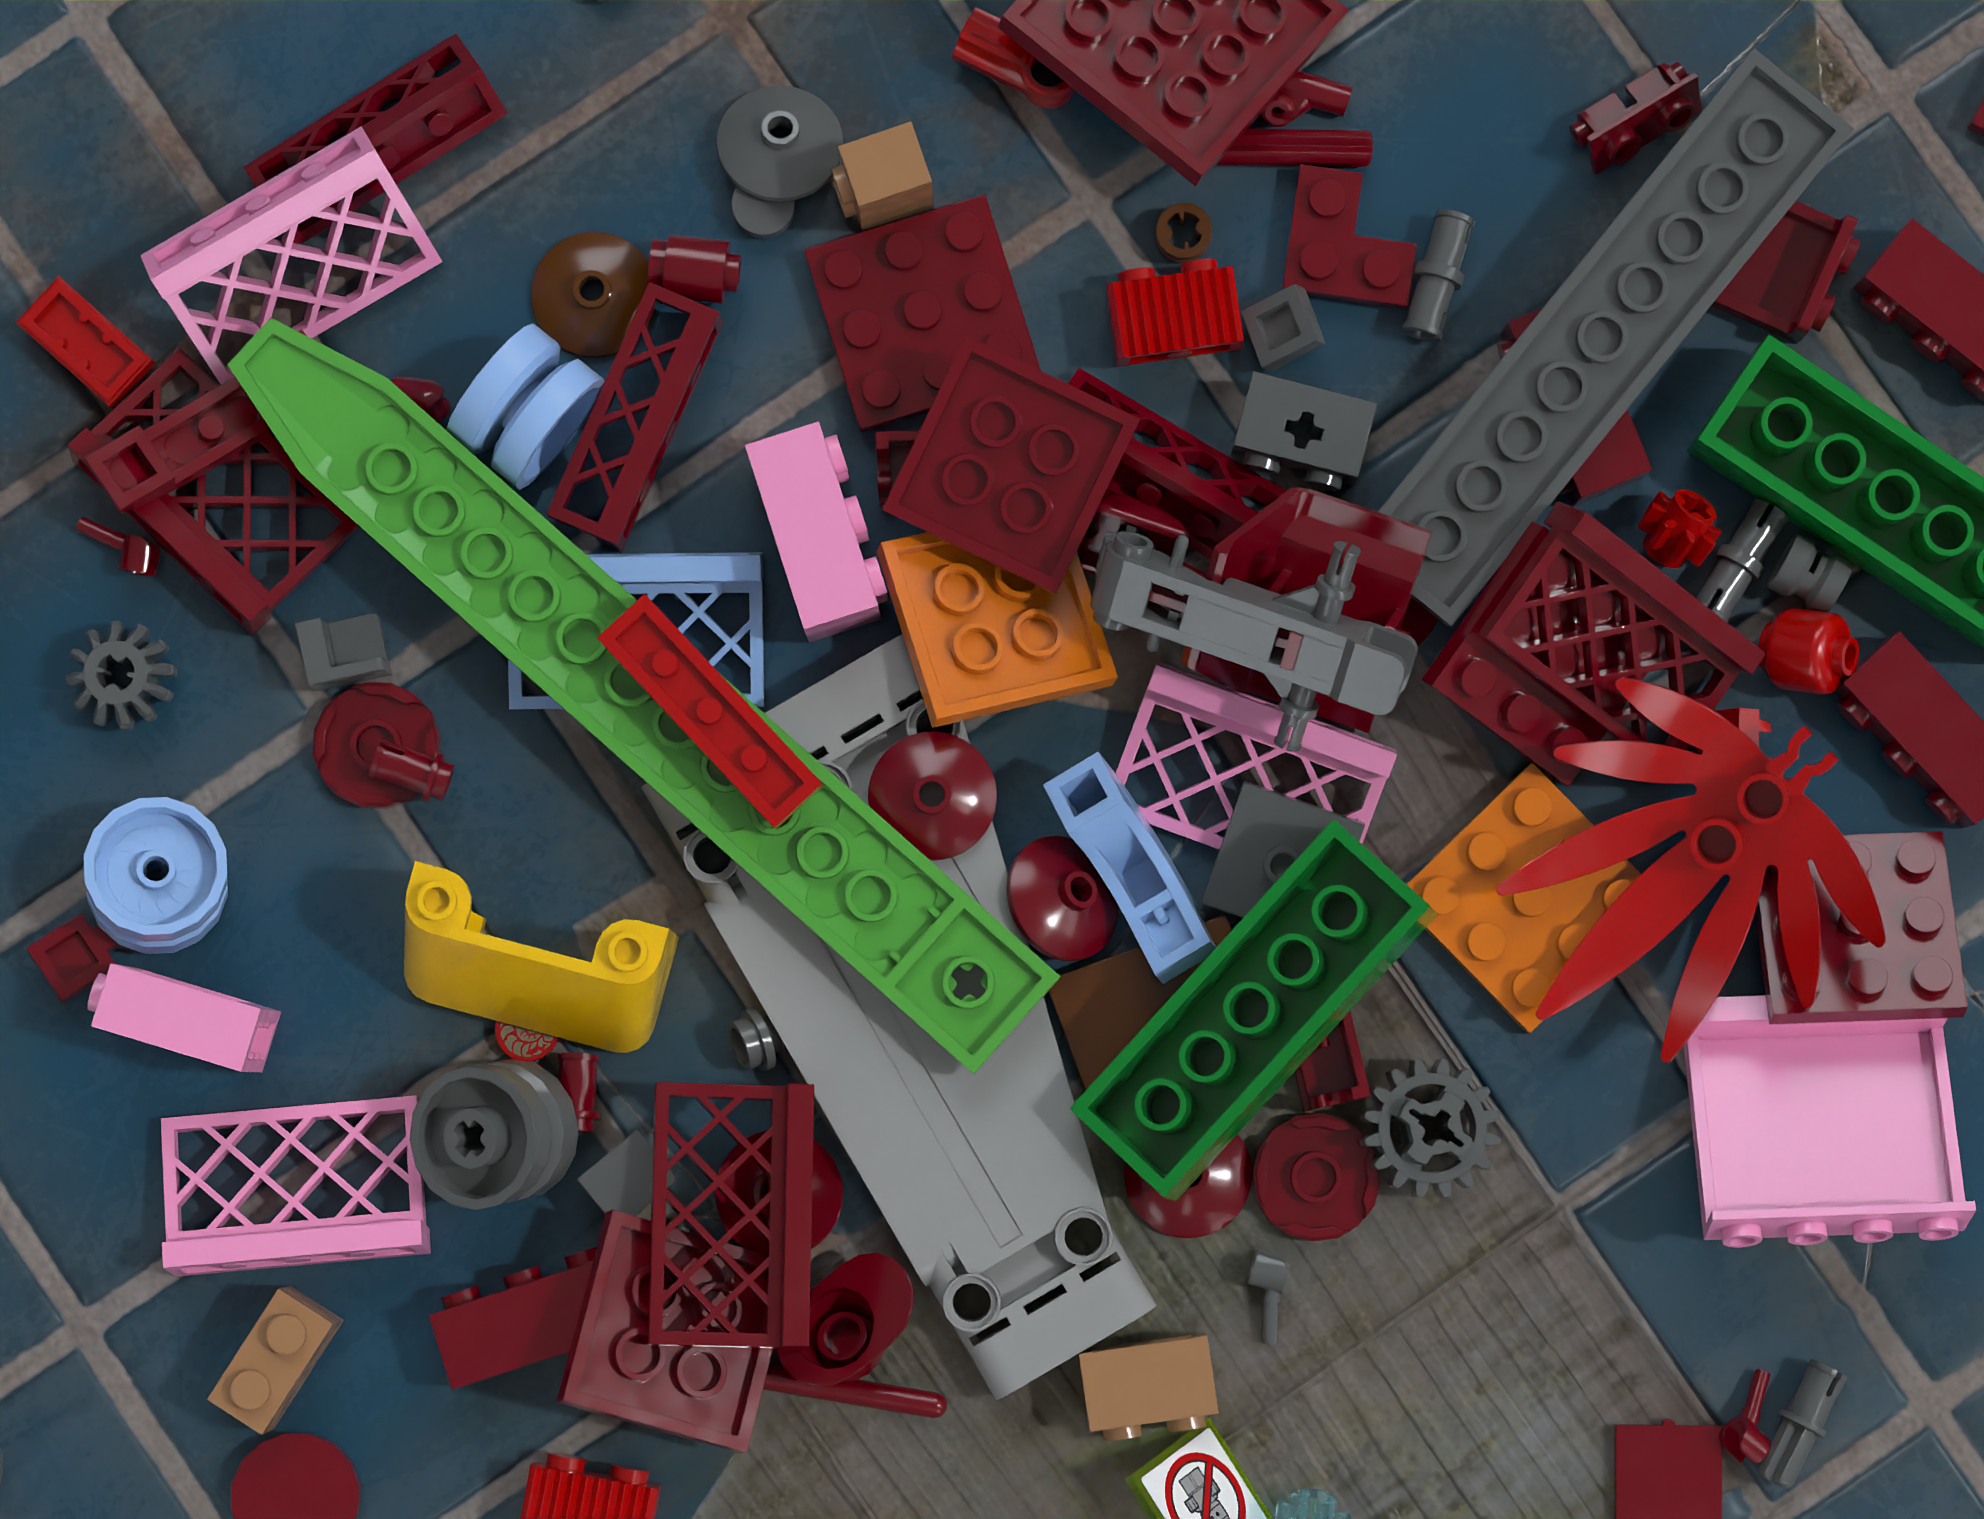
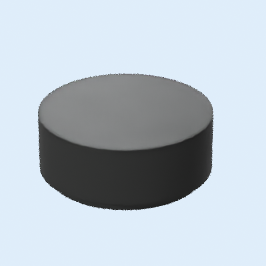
M738 186L735 188L732 196V211L736 223L746 234L759 239L773 238L786 231L794 219L796 210L795 200L769 201L752 196Z

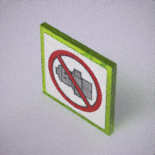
M1210 1417L1205 1419L1206 1427L1189 1430L1125 1478L1150 1519H1273Z

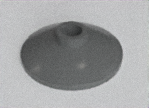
M767 86L751 91L731 105L723 116L718 129L717 151L723 170L740 189L760 199L793 201L807 197L826 185L833 177L831 169L838 167L840 164L838 146L843 145V135L837 117L824 101L800 88ZM783 128L792 133L785 138H775L769 131Z

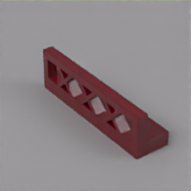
M455 33L243 168L256 188L267 182V179L284 168L296 165L327 147L328 141L341 132L349 134L362 126L393 180L398 184L507 115L508 112L478 63L457 33ZM457 59L460 61L461 64L441 77L433 78L435 73ZM395 98H401L398 104L387 111L380 112L384 105ZM378 178L354 191L348 211L353 212L385 192ZM338 201L330 205L329 207L336 208ZM311 216L298 224L293 243L303 244L330 227L333 220Z
M651 282L648 283L546 513L548 517L594 536L599 543L623 552L722 328L723 320L719 311ZM657 302L689 315L680 338L654 347L646 326ZM643 336L648 351L633 356ZM673 352L664 372L659 357ZM652 360L661 381L653 397L629 406L621 386L625 373L630 368ZM617 394L622 409L608 414ZM648 409L641 427L638 429L633 415ZM626 418L635 439L629 454L603 463L595 443L601 428ZM591 452L597 467L582 472ZM622 468L613 488L607 473ZM601 476L609 499L599 522L566 509L576 485Z
M1078 368L1068 382L1069 385L1139 418L1140 421L1135 432L1142 431L1156 439L1159 446L1147 447L1132 436L1104 496L1129 495L1179 520L1189 534L1188 547L1208 559H1211L1213 549L1217 544L1258 514V512L1244 504L1241 496H1251L1268 506L1286 492V490L1254 471L1243 467L1239 462L1083 369ZM1186 464H1198L1208 470L1214 480L1199 478L1189 471Z

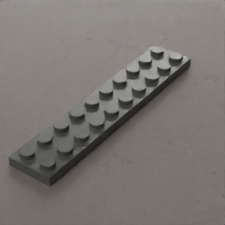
M1755 48L1747 55L1378 510L1379 513L1433 531L1411 598L1448 628L1455 623L1505 561L1532 521L1536 522L1854 130L1851 125Z

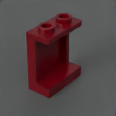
M1795 201L1711 306L1796 344L1808 334L1810 329L1820 332L1835 302V297L1826 294L1835 272L1842 275L1847 273L1861 241L1852 237L1858 219L1848 214L1842 219H1836Z

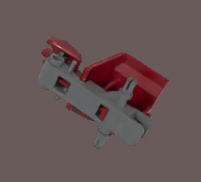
M1290 488L1214 547L1208 570L1205 574L1183 562L1189 544V534L1179 520L1129 495L1103 496L1093 517L1097 522L1098 531L1087 530L1077 550L1084 554V557L1080 560L1083 571L1095 575V580H1097L1090 603L1091 608L1094 610L1093 619L1096 623L1112 630L1122 631L1134 627L1148 632L1146 648L1150 652L1158 650L1161 638L1185 645L1181 664L1237 692H1251L1280 702L1279 708L1284 713L1274 743L1282 749L1289 739L1291 728L1293 727L1287 751L1295 752L1301 749L1308 720L1314 719L1316 716L1369 733L1375 715H1386L1393 710L1399 694L1404 691L1409 682L1417 656L1418 647L1415 640L1411 637V632L1402 630L1401 627L1416 579L1423 564L1432 530L1306 488ZM1159 604L1170 607L1171 609L1168 611ZM1180 611L1184 612L1182 619L1179 617Z

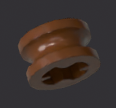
M1177 203L1169 206L1161 213L1156 224L1155 242L1159 252L1167 260L1176 264L1199 260L1206 253L1211 243L1212 223L1208 214L1201 207L1192 203ZM1184 218H1188L1197 224L1194 236L1199 242L1190 248L1186 241L1183 249H1180L1171 244L1173 231L1168 225L1178 219L1179 225H1183Z

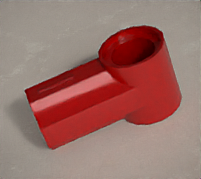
M975 7L959 35L952 54V60L1023 93L1027 100L1037 107L1045 109L1058 108L1068 102L1075 89L1065 81L1050 87L1043 86L1035 81L1031 73L1041 62L998 28L1000 18Z

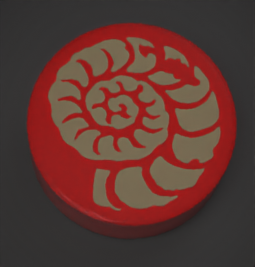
M496 1021L495 1035L500 1048L515 1060L526 1062L540 1060L551 1053L559 1040V1037Z

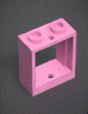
M110 963L107 975L99 973L96 977L88 1000V1010L95 1012L91 1023L92 1027L240 1072H263L281 1011L160 974Z

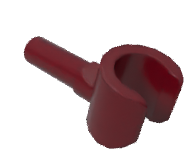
M84 516L79 519L76 525L77 531L111 548L122 550L119 570L142 576H155L160 557V549L157 544L139 536L115 532Z
M1760 1369L1755 1370L1746 1403L1741 1410L1740 1416L1730 1420L1722 1428L1719 1436L1724 1449L1739 1463H1742L1746 1456L1753 1463H1760L1765 1459L1771 1448L1769 1438L1756 1427L1760 1419L1761 1406L1771 1376L1769 1372Z

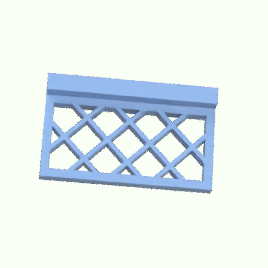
M763 552L586 554L630 594H648L647 597L651 601L659 593H674L693 613L678 630L683 634L699 617L726 643L710 659L709 663L714 666L732 649L750 667L751 693L742 694L757 707H764ZM687 593L712 594L699 606ZM722 593H749L750 620L733 637L705 612ZM749 630L750 655L737 643ZM508 659L509 709H564L549 695H523V672Z

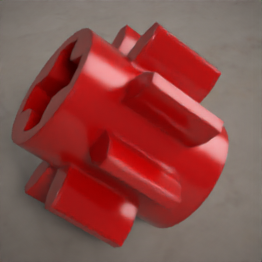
M1686 489L1676 491L1672 499L1663 492H1658L1637 525L1640 530L1647 533L1642 540L1645 551L1655 561L1669 568H1680L1687 559L1696 566H1701L1716 545L1715 541L1722 533L1719 528L1712 525L1717 518L1714 507L1701 495Z

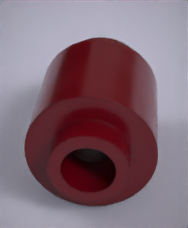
M669 234L668 240L653 239L649 256L647 285L651 282L693 301L724 304L726 292H738L741 274V255L730 254L731 244L730 241L673 234Z

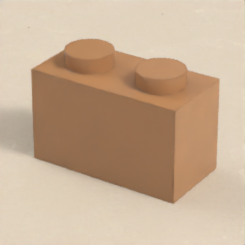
M911 121L838 146L841 166L831 169L835 181L833 184L845 218L857 215L862 232L934 208L932 180Z
M291 1285L279 1288L207 1400L261 1435L273 1430L344 1320Z
M1205 1332L1085 1349L1078 1354L1088 1427L1090 1432L1102 1430L1104 1441L1142 1436V1424L1163 1421L1167 1422L1168 1432L1206 1427L1205 1415L1219 1414L1208 1336Z

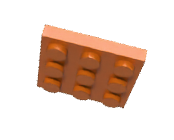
M929 532L880 543L877 555L932 728L1110 687L1117 680L1118 675L1102 627L1093 619L1094 610L1090 606L1092 596L1077 552L1055 594Z
M1530 763L1407 883L1415 893L1438 913L1425 930L1527 1034H1530L1543 1021L1537 1019L1536 1011L1571 954L1611 904L1641 875L1626 859L1597 872L1556 885L1506 896L1497 894L1496 887L1524 865L1564 840L1594 826L1533 763Z

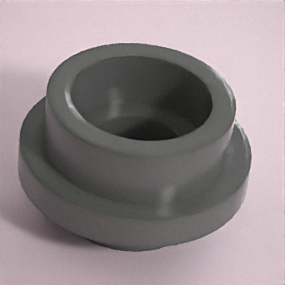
M755 1008L743 1010L740 1014V1019L732 1021L728 1025L731 1046L738 1062L746 1071L756 1067L761 1071L774 1068L776 1064L775 1053L782 1050L781 1037L768 1015L762 1017Z

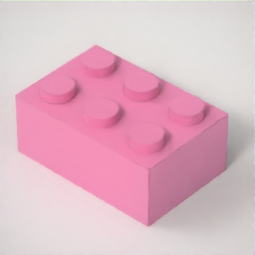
M818 421L746 444L745 448L809 643L881 620L878 604L889 601L887 589L876 556L863 560L859 543L869 541L868 531L857 496L843 498L839 484L849 481L850 478L837 435L824 438Z

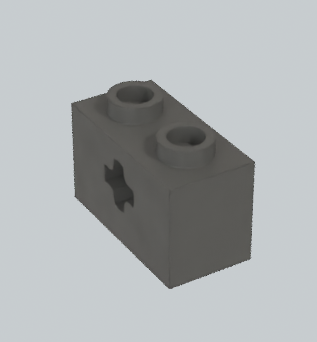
M1253 371L1231 454L1243 457L1242 466L1247 469L1269 475H1278L1280 467L1305 473L1303 482L1308 485L1330 491H1340L1342 483L1353 486L1359 476L1377 403ZM1303 421L1310 424L1309 434L1320 439L1309 440L1305 449H1299L1294 446V435L1284 432V429L1294 430L1298 422Z

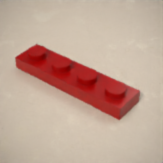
M646 594L641 596L597 637L602 645L775 830L823 786L822 782Z

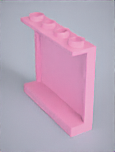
M1766 995L1717 997L1697 1029L1684 1045L1704 1240H1722L1723 1245L1727 1247L1741 1248L1757 1245L1762 1242V1238L1788 1237V1242L1794 1245H1813L1824 1242L1828 1239V1236L1853 1235L1854 1240L1857 1242L1875 1243L1892 1238L1893 1233H1919V1238L1923 1240L1936 1241L1953 1238L1959 1234V1231H1964L1976 1212L1975 1201L1965 1200L1943 1026L1948 1018L1769 1025Z

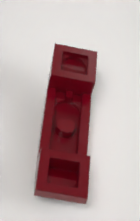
M300 329V330L298 331V332H300V333L306 335L302 329ZM233 377L144 431L138 425L86 456L84 462L121 514L168 494L213 470L272 433V430L237 378Z

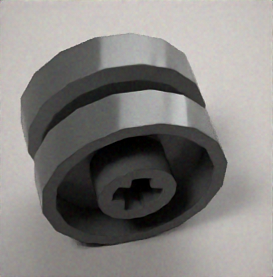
M508 1059L489 1064L468 1066L443 1073L423 1091L412 1113L409 1140L415 1166L431 1191L451 1205L480 1210L542 1195L562 1180L576 1155L579 1127L573 1101L558 1078L536 1063Z

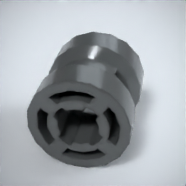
M1797 532L1786 546L1767 583V588L1782 597L1794 595L1802 599L1807 610L1829 612L1846 585L1853 570L1854 562L1838 553L1829 556L1817 550L1814 540Z

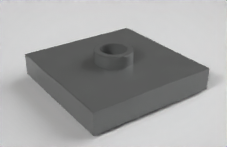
M1243 781L1201 903L1244 918L1333 819L1358 841L1361 839L1365 823Z

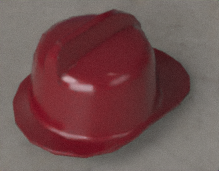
M879 1253L857 1255L840 1265L810 1291L809 1346L801 1351L777 1350L782 1366L797 1381L811 1386H830L839 1382L855 1381L868 1375L880 1363L885 1350L893 1344L907 1326L913 1310V1286L907 1271L894 1258Z

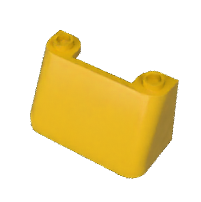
M415 861L405 901L404 977L408 988L416 997L431 1004L616 1053H629L638 1050L649 1041L655 1028L679 937L669 928L628 919L612 923L602 932L596 944L591 963L483 934L487 919L471 910L472 896L465 881L459 875L447 869Z

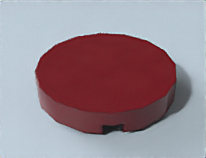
M365 682L344 691L339 697L336 696L324 707L313 733L312 755L322 779L338 797L362 808L389 809L411 801L419 794L418 792L377 778H369V770L382 738L389 740L391 743L436 758L437 754L441 752V734L433 713L417 695L392 683Z
M1323 1113L1294 1116L1273 1128L1258 1147L1252 1168L1254 1196L1266 1218L1287 1235L1312 1242L1337 1239L1359 1226L1375 1206L1381 1184L1380 1171L1372 1170L1369 1166L1373 1158L1377 1156L1372 1147L1360 1146L1359 1139L1365 1135L1345 1119Z
M287 1432L261 1442L242 1460L232 1482L231 1511L234 1519H356L361 1502L362 1485L353 1461L335 1442L312 1433Z

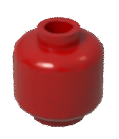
M1795 608L1786 609L1773 622L1770 621L1765 625L1758 643V648L1766 653L1760 662V667L1767 671L1769 679L1777 688L1784 690L1831 694L1840 687L1846 676L1854 673L1859 661L1858 641L1852 637L1847 622L1836 613Z

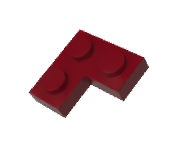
M1300 164L1282 290L1297 284L1304 287L1307 295L1310 297L1406 310L1409 303L1417 244L1354 235L1363 173Z

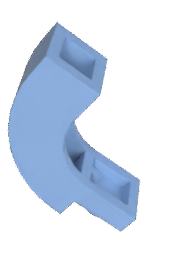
M1096 752L1043 784L1066 831L1089 858L1112 893L1157 978L1164 984L1205 960L1216 948V945L1199 915L1200 910L1142 811L1101 754Z

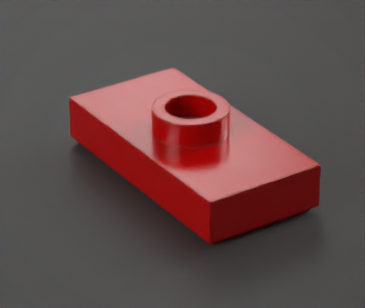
M60 276L50 284L16 321L22 329L112 409L123 400L156 364Z

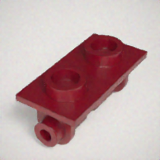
M1678 61L1671 65L1662 62L1654 69L1625 85L1626 93L1635 103L1634 105L1626 108L1618 96L1612 93L1586 110L1579 112L1576 115L1577 122L1570 125L1569 129L1580 147L1588 144L1592 171L1595 175L1613 164L1619 165L1629 161L1639 152L1641 147L1666 132H1675L1682 129L1697 113L1701 112L1702 105L1698 75L1694 72L1688 76L1686 70Z

